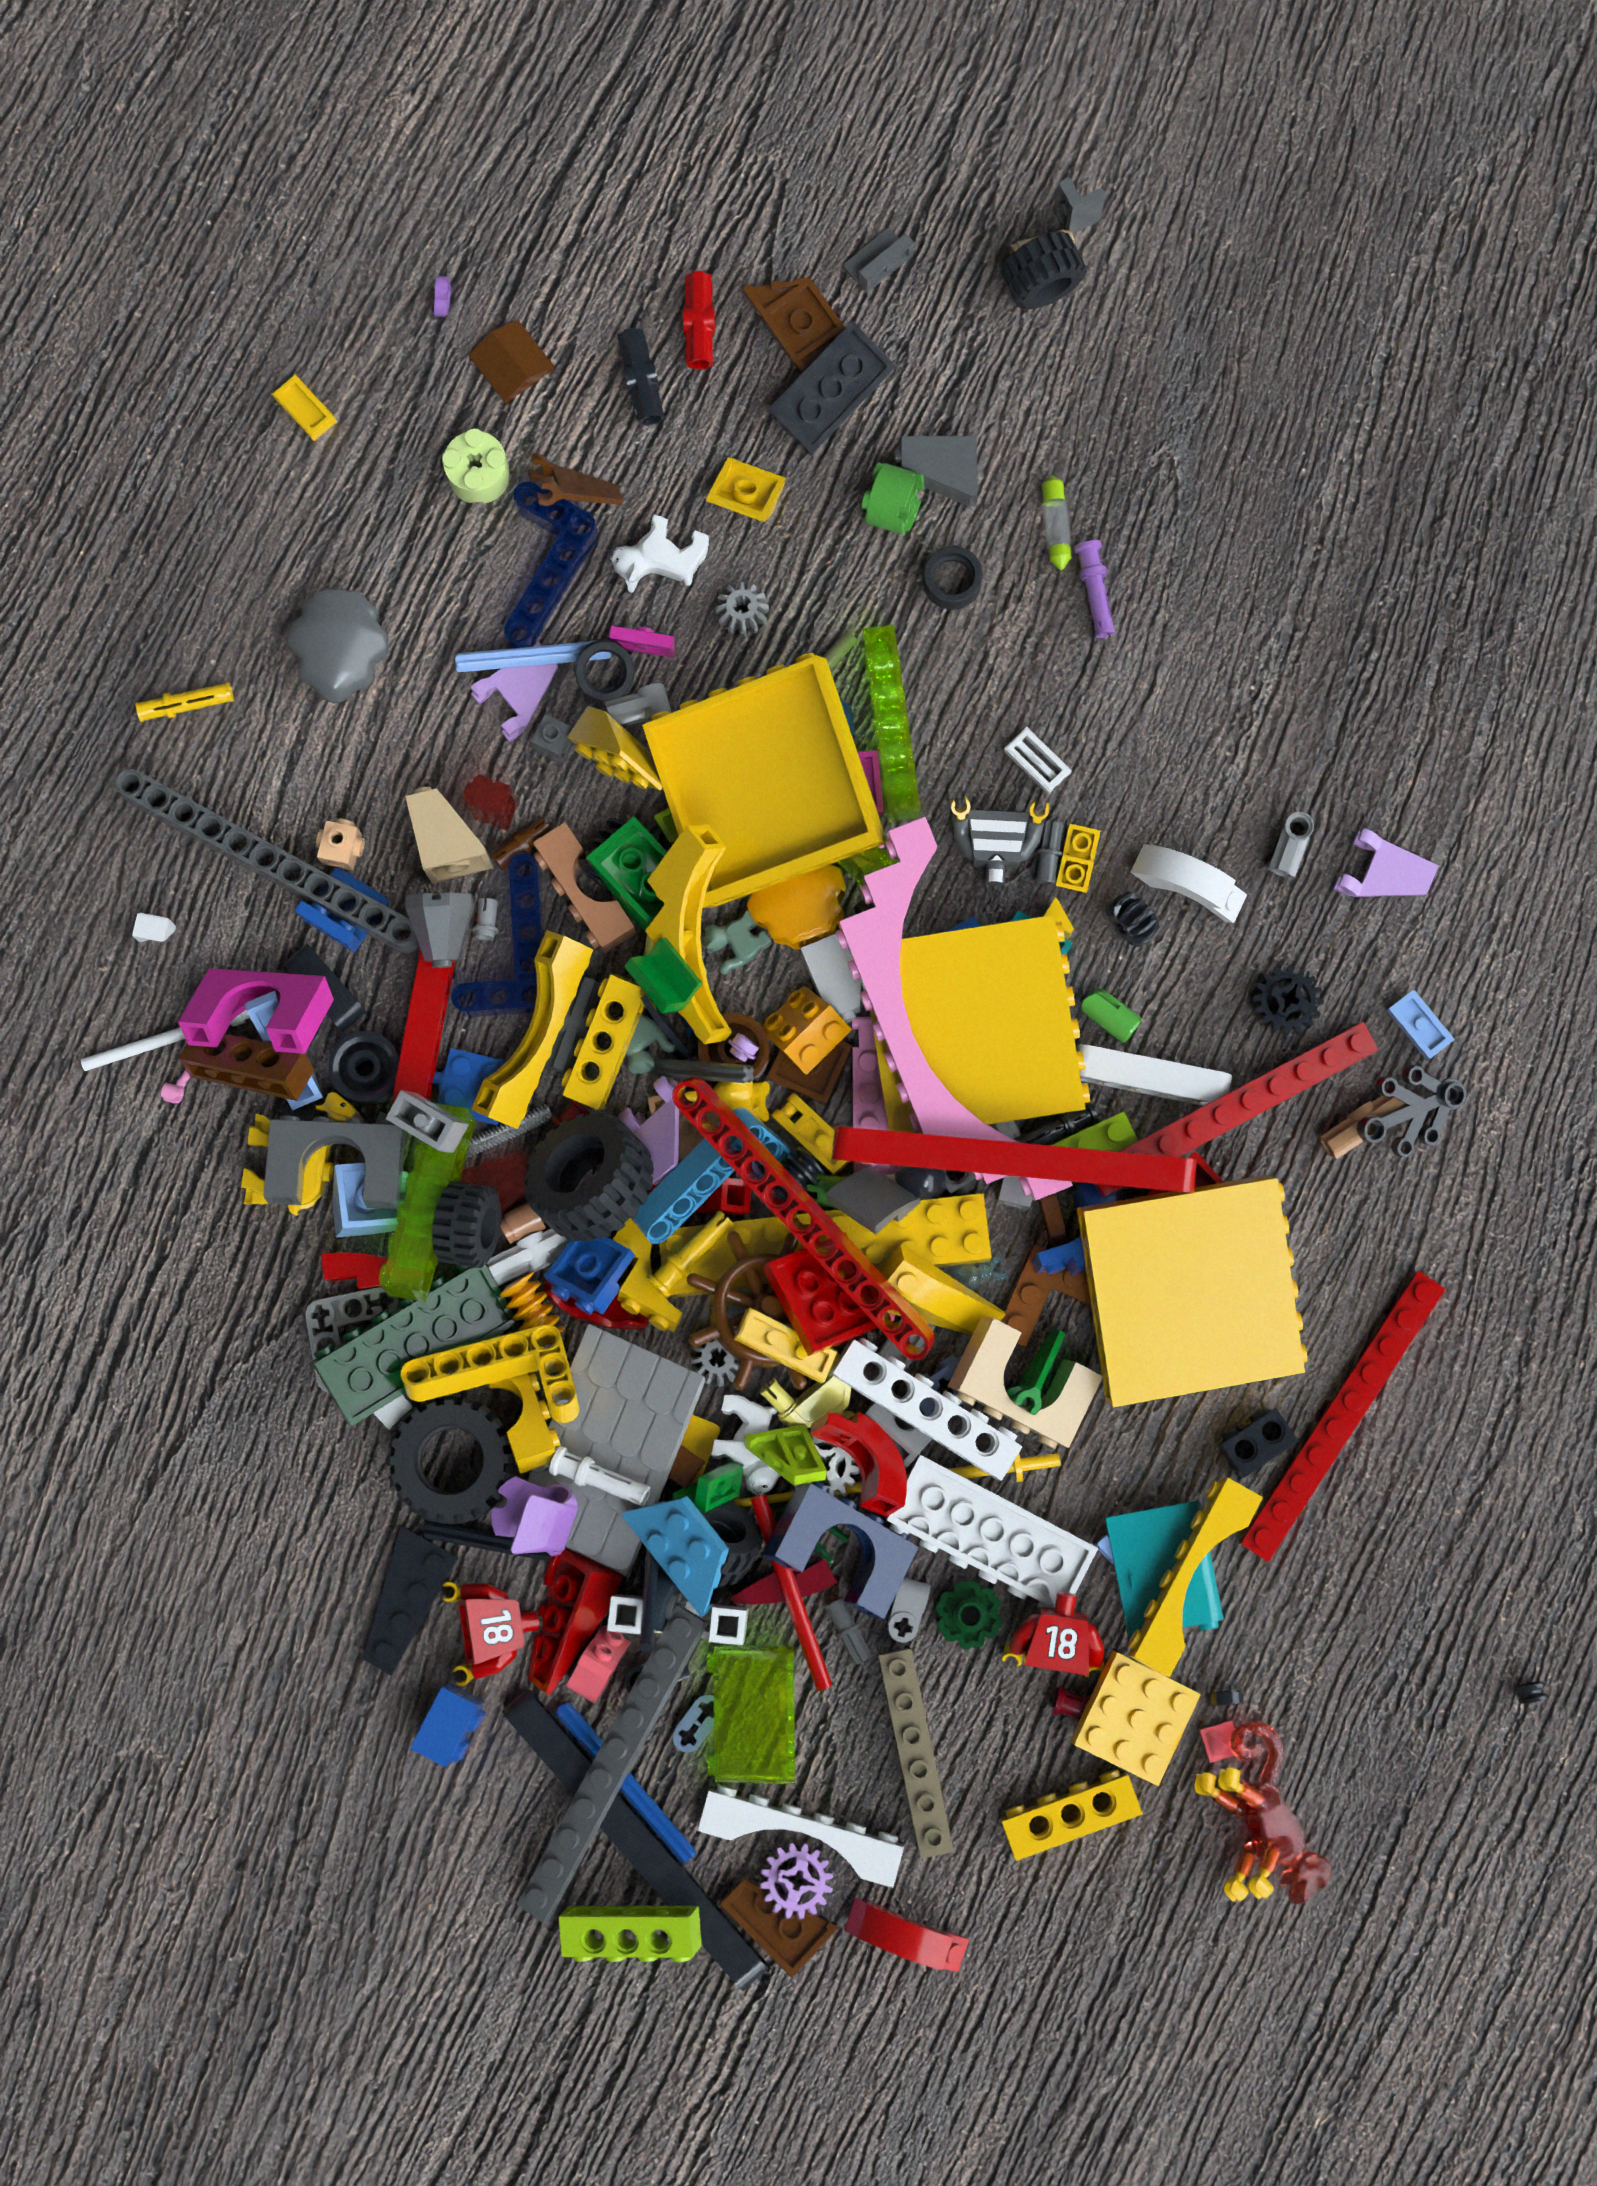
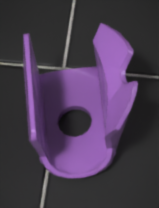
M516 1476L507 1480L498 1490L501 1495L507 1498V1504L492 1508L491 1517L495 1535L514 1537L510 1548L513 1554L547 1552L550 1556L561 1554L564 1551L578 1510L573 1492L565 1485L558 1484L544 1487Z

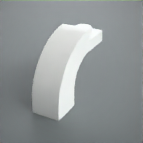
M1144 844L1131 870L1133 875L1148 886L1167 889L1185 895L1205 906L1225 922H1235L1247 894L1234 885L1236 881L1224 872L1192 856L1165 847Z

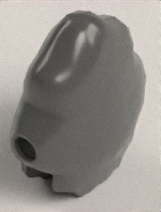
M321 588L315 596L303 602L302 615L290 625L288 631V648L300 660L298 665L299 678L302 682L313 687L324 700L333 704L343 702L357 690L368 687L374 680V665L388 654L389 638L387 632L378 624L379 613L377 608L367 601L360 591H348L341 588L333 590Z

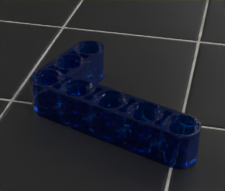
M530 481L522 482L515 488L513 496L516 508L523 518L558 537L505 624L504 634L510 648L533 647L598 538L595 519L589 512L565 499L558 500L549 506L538 504L537 493L546 494L549 491L541 489V486ZM528 496L536 498V501L530 505L522 503V500ZM553 511L563 512L559 519L553 520L549 518ZM581 525L590 527V530L585 534L575 532ZM566 551L575 553L574 557L570 560L560 559V555ZM555 577L559 579V582L553 587L544 585L548 578ZM533 604L543 605V609L538 613H530L528 611L529 607ZM518 630L528 632L526 637L521 640L512 638L513 634Z
M517 854L509 863L515 979L459 984L454 988L451 999L455 1008L463 1016L479 1017L534 1013L536 1001L532 1003L524 1001V994L529 989H537L536 968L531 971H525L522 969V963L527 958L536 957L544 938L541 872L537 861L530 854ZM527 864L533 867L530 875L526 877L517 875V870L520 866ZM530 895L535 898L533 905L529 908L518 906L523 896ZM531 926L536 928V934L533 938L526 940L520 937V933L525 927ZM496 992H507L506 1002L500 1005L492 1003V997ZM467 993H473L476 996L475 1002L469 1007L461 1006V997Z

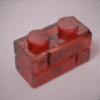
M478 774L473 782L469 781L463 793V799L466 800L467 808L470 809L475 820L485 824L491 822L492 826L505 831L510 828L518 807L510 785L499 781L493 783L492 779Z

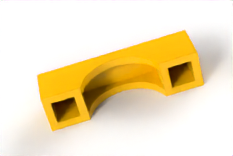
M520 1352L513 1353V1354H511L510 1356H517V1355H519V1354H521V1353H520ZM482 1361L481 1364L484 1365L489 1361ZM535 1372L489 1383L490 1388L506 1389L514 1393L523 1403V1410L519 1420L506 1432L520 1474L550 1464L556 1452L555 1449L561 1445L555 1428L548 1430L545 1422L546 1419L550 1418L545 1400L538 1401L535 1391L540 1390Z

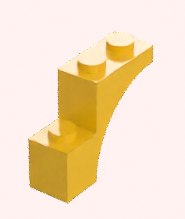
M630 1218L624 1223L625 1227L617 1231L612 1239L629 1248L635 1254L629 1264L634 1267L619 1290L618 1301L621 1302V1306L626 1311L635 1315L640 1313L649 1318V1322L657 1329L662 1331L668 1329L674 1333L681 1321L683 1312L675 1308L646 1279L649 1274L653 1275L650 1264V1252L653 1243L648 1241Z

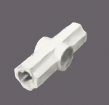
M553 1229L546 1232L539 1231L517 1242V1246L491 1257L487 1264L497 1285L501 1286L529 1271L537 1272L550 1266L555 1262L570 1240L560 1236Z

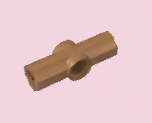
M1381 1096L1372 1103L1371 1101L1365 1103L1346 1116L1347 1119L1339 1125L1337 1124L1319 1138L1322 1147L1334 1161L1360 1143H1366L1357 1133V1124L1363 1117H1381L1407 1104L1394 1097ZM1370 1124L1368 1126L1367 1133L1370 1131Z

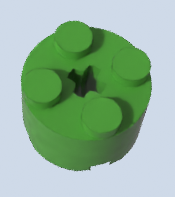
M878 463L873 473V481L875 482L872 490L865 492L862 501V508L867 510L865 522L868 525L904 536L906 535L905 531L909 532L913 526L920 507L921 500H917V489L923 491L924 475L887 463Z

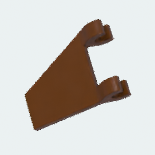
M531 454L532 464L541 465V468L538 470L528 469L529 479L539 482L541 489H550L546 494L537 493L538 504L549 506L558 500L567 499L622 505L623 498L617 484L552 464L542 454Z

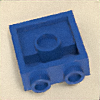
M595 1237V1241L588 1242L570 1240L544 1277L553 1286L551 1292L560 1299L567 1301L569 1297L577 1300L575 1305L585 1313L591 1315L595 1310L603 1314L619 1292L621 1287L617 1281L635 1254L629 1248L608 1237L603 1239Z

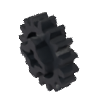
M1288 965L1284 973H1282L1279 967H1276L1273 970V977L1268 973L1263 975L1262 980L1265 985L1257 983L1254 989L1260 995L1252 997L1251 1002L1259 1004V1007L1253 1013L1254 1015H1263L1264 1018L1260 1022L1261 1026L1266 1025L1268 1022L1272 1025L1270 1033H1274L1280 1028L1284 1037L1289 1035L1291 1029H1293L1296 1035L1302 1033V1025L1308 1029L1314 1025L1310 1017L1314 1019L1320 1017L1321 1013L1315 1007H1320L1324 1004V1000L1316 998V995L1322 991V988L1312 987L1311 984L1315 980L1314 976L1308 979L1303 977L1305 969L1302 968L1295 974L1293 973L1292 965ZM1281 981H1290L1289 984L1284 987H1279L1277 985L1275 987L1272 986L1275 983ZM1301 987L1305 991L1308 1000L1304 999L1303 994L1301 992ZM1292 990L1293 992L1290 996L1292 997L1290 1000L1292 1004L1283 1012L1282 1010L1285 1006L1283 1005L1285 1002L1283 998ZM1267 1002L1272 1004L1275 1012L1274 1015L1269 1010ZM1293 1014L1303 1016L1295 1021H1285L1288 1016Z

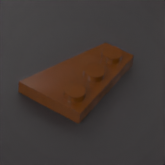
M742 1879L719 1905L793 1978L839 1927L815 1915H811L807 1911H805L804 1919H798L796 1911H793L789 1919L784 1918L785 1909L781 1908L778 1912L774 1913L772 1909L775 1902L773 1900L764 1902L763 1899L769 1894L768 1891L759 1889L758 1886Z

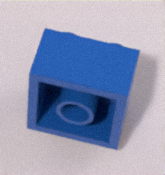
M451 1683L442 1686L410 1749L445 1768L454 1762L458 1763L459 1760L464 1758L471 1744L470 1741L466 1740L470 1731L478 1730L486 1715V1711L482 1710L486 1701Z

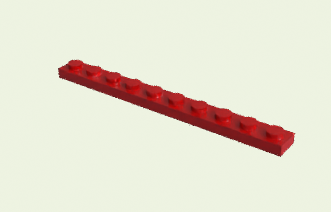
M1364 1022L1359 1023L1118 1152L1180 1157L1378 1051V1048ZM1095 1184L1101 1197H1105L1124 1187Z
M1419 1270L1415 1272L1239 1542L1240 1545L1264 1561H1270L1446 1288Z

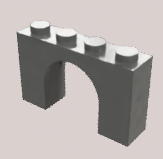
M281 1116L280 1120H270L263 1196L268 1204L301 1205L304 1172L310 1157L324 1146L346 1144L356 1148L365 1158L363 1191L365 1206L374 1209L400 1210L406 1133L402 1128L388 1120H380L378 1124H365L364 1120L354 1118L346 1119L345 1123L333 1122L332 1119L326 1117H315L313 1121H300V1118L295 1116Z

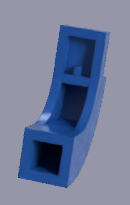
M1092 1183L1079 1185L1073 1194L1078 1208L1117 1201L1115 1192L1101 1197L1095 1184ZM1081 1234L1070 1243L1037 1253L1032 1261L1036 1274L1045 1271L1048 1275L1055 1274L1064 1270L1066 1264L1071 1276L1085 1270Z

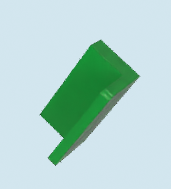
M660 938L648 955L631 957L624 966L661 1013L683 1010L702 985L701 980L667 938Z
M732 1461L700 1476L698 1482L673 1493L672 1500L688 1496L695 1507L702 1512H707L739 1496L744 1465Z

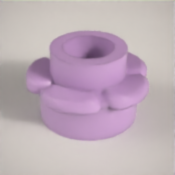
M737 1033L733 1040L729 1039L728 1042L732 1045L730 1052L744 1062L748 1058H756L754 1054L759 1047L740 1033Z

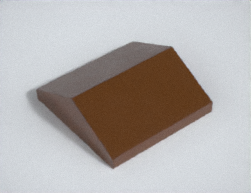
M519 320L491 331L468 355L505 404L555 369V366Z

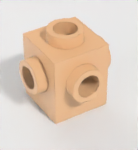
M337 819L336 823L326 821L324 830H319L316 840V847L319 848L317 858L322 865L354 871L357 856H362L365 846V839L362 838L359 829L355 827V823L345 819Z

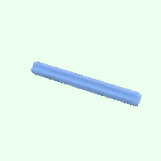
M595 641L457 653L455 655V664L458 672L575 662L581 649ZM596 653L589 660L609 659L612 653Z

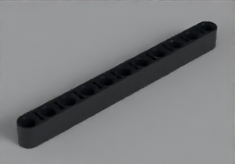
M526 1688L502 1710V1713L574 1797L593 1761L530 1689ZM618 1791L600 1828L667 1906H699L701 1945L742 1991H745L769 1968L768 1964Z

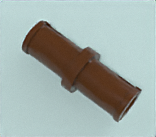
M539 817L537 821L521 833L515 832L511 835L512 839L490 854L497 866L499 865L502 871L523 854L529 855L532 852L531 848L534 847L533 842L552 831L548 823H544L545 820L542 817Z

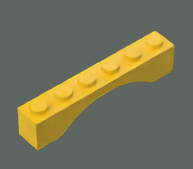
M546 931L534 959L537 973V997L529 1029L510 1059L496 1072L483 1080L471 1110L516 1129L519 1128L521 1121L526 1115L527 1106L533 1092L538 1087L539 1078L546 1061L551 1056L552 1047L557 1035L564 1025L565 1016L570 1004L577 994V988L583 973L589 966L593 949L566 936Z
M1220 1478L1218 1482L1215 1480L1210 1485L1205 1496L1208 1502L1204 1510H1199L1192 1519L1190 1528L1193 1531L1188 1541L1184 1539L1176 1550L1175 1558L1178 1559L1172 1571L1168 1569L1163 1575L1159 1584L1162 1590L1157 1600L1152 1599L1145 1609L1143 1617L1147 1619L1141 1631L1136 1629L1129 1640L1128 1647L1131 1650L1127 1656L1163 1676H1171L1185 1649L1182 1630V1610L1186 1590L1194 1571L1204 1556L1217 1543L1232 1533L1248 1527L1263 1498L1230 1478Z

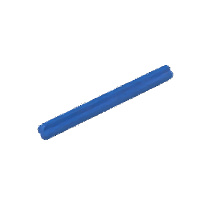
M566 1701L556 1709L555 1715L594 1760L603 1741L574 1706ZM629 1772L620 1791L678 1860L683 1864L688 1862L696 1853L694 1847Z

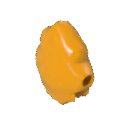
M830 864L750 894L747 907L753 921L758 926L767 929L775 943L788 945L798 951L804 946L834 935L839 921L844 917V912L840 905L846 895L847 886L840 868Z

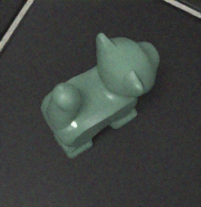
M746 910L741 918L731 921L726 926L710 924L705 928L704 943L708 954L723 949L726 944H729L735 955L733 959L726 960L721 964L719 970L723 975H726L731 969L740 968L753 961L760 951L765 950L772 944L764 930L758 936L750 933L752 929L757 927V924L751 918L749 910Z
M643 1013L626 1052L628 1058L627 1069L633 1075L647 1074L651 1070L655 1071L656 1067L652 1056L644 1051L655 1040L664 1051L673 1052L676 1048L674 1043L668 1040L667 1035L653 1020L645 1017ZM606 1033L607 1038L611 1040L610 1035Z

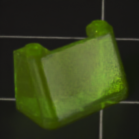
M794 1644L714 1645V1652L707 1653V1672L714 1673V1755H708V1775H715V1782L795 1784Z

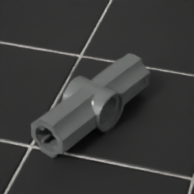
M587 977L581 978L577 994L572 1000L565 1016L564 1025L559 1031L552 1047L551 1056L546 1064L547 1068L565 1074L568 1068L573 1069L577 1057L573 1056L576 1045L580 1038L585 1039L589 1027L585 1026L588 1015L592 1008L597 1009L600 1000L598 991L601 983Z

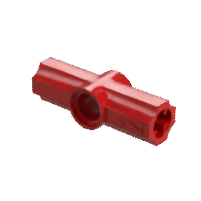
M692 271V273L685 275L686 307H683L684 335H686L687 367L695 370H706L713 366V335H715V309L712 306L713 283L711 274H707L704 271Z

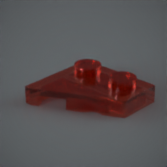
M522 1152L507 1155L502 1159H494L483 1162L481 1165L456 1170L453 1174L463 1183L494 1187L499 1195L501 1214L503 1215L525 1195L524 1175L525 1172L529 1171L527 1168L529 1159Z

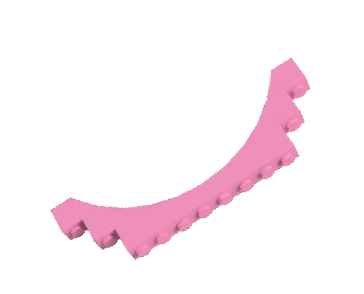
M923 817L888 831L887 836L889 840L885 841L884 844L890 859H897L898 863L864 876L863 882L865 885L860 886V890L866 905L872 903L874 908L839 921L840 930L835 931L841 949L848 948L852 960L847 962L854 981L860 979L865 990L859 993L866 1011L872 1009L876 1022L872 1023L873 1030L878 1041L884 1040L889 1052L885 1053L884 1057L890 1072L897 1071L901 1083L896 1084L902 1102L909 1101L913 1114L908 1115L914 1132L1017 1142L981 1122L953 1098L930 1069L912 1034L902 999L899 966L903 922L914 888L937 850V844L927 819ZM973 1173L975 1179H982L984 1184L1006 1177L1005 1175ZM1027 1177L1018 1178L1025 1197L1031 1195L1032 1200H1038L1073 1186L1071 1181Z

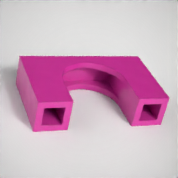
M208 969L178 1023L188 1045L217 1047L231 1022L246 1010L245 1003L275 991L280 1002L266 1026L275 1052L305 1054L334 1000L325 976Z

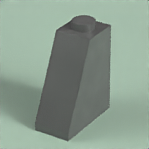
M977 436L901 437V447H895V466L923 474L924 488L968 507H976Z

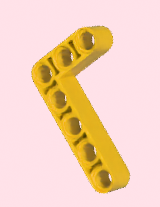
M541 1325L408 1361L401 1369V1378L405 1391L410 1399L417 1402L539 1370L551 1417L557 1422L568 1423L574 1420L579 1413V1402L561 1334L552 1325ZM546 1344H553L548 1348H543ZM517 1352H520V1353H521V1354H519V1355H517V1356H510V1355L513 1354V1353H517ZM482 1361H489L484 1365H478ZM449 1370H456L451 1374H445ZM553 1372H561L560 1374L555 1376L550 1375ZM423 1378L420 1382H413L416 1379ZM560 1400H569L564 1404H557V1402Z

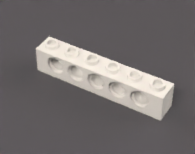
M861 1337L859 1341L854 1339L848 1341L829 1374L993 1478L1003 1480L1023 1447L1015 1442L1017 1436L1002 1426L997 1431L987 1424L989 1421L987 1416L972 1408L970 1413L959 1406L962 1401L956 1398V1396L947 1391H944L941 1395L931 1389L934 1384L932 1381L919 1373H916L915 1377L903 1371L906 1366L904 1363L890 1355L887 1359H884L875 1352L878 1347ZM869 1362H874L879 1367V1375L873 1381L867 1380L863 1374L864 1366ZM901 1379L907 1385V1392L905 1396L897 1399L893 1396L891 1387L896 1380ZM929 1397L934 1401L935 1409L931 1415L924 1416L920 1412L919 1405L924 1398ZM954 1415H958L963 1423L962 1429L956 1434H952L947 1426L948 1420ZM986 1433L990 1438V1446L987 1450L980 1452L975 1444L978 1435Z

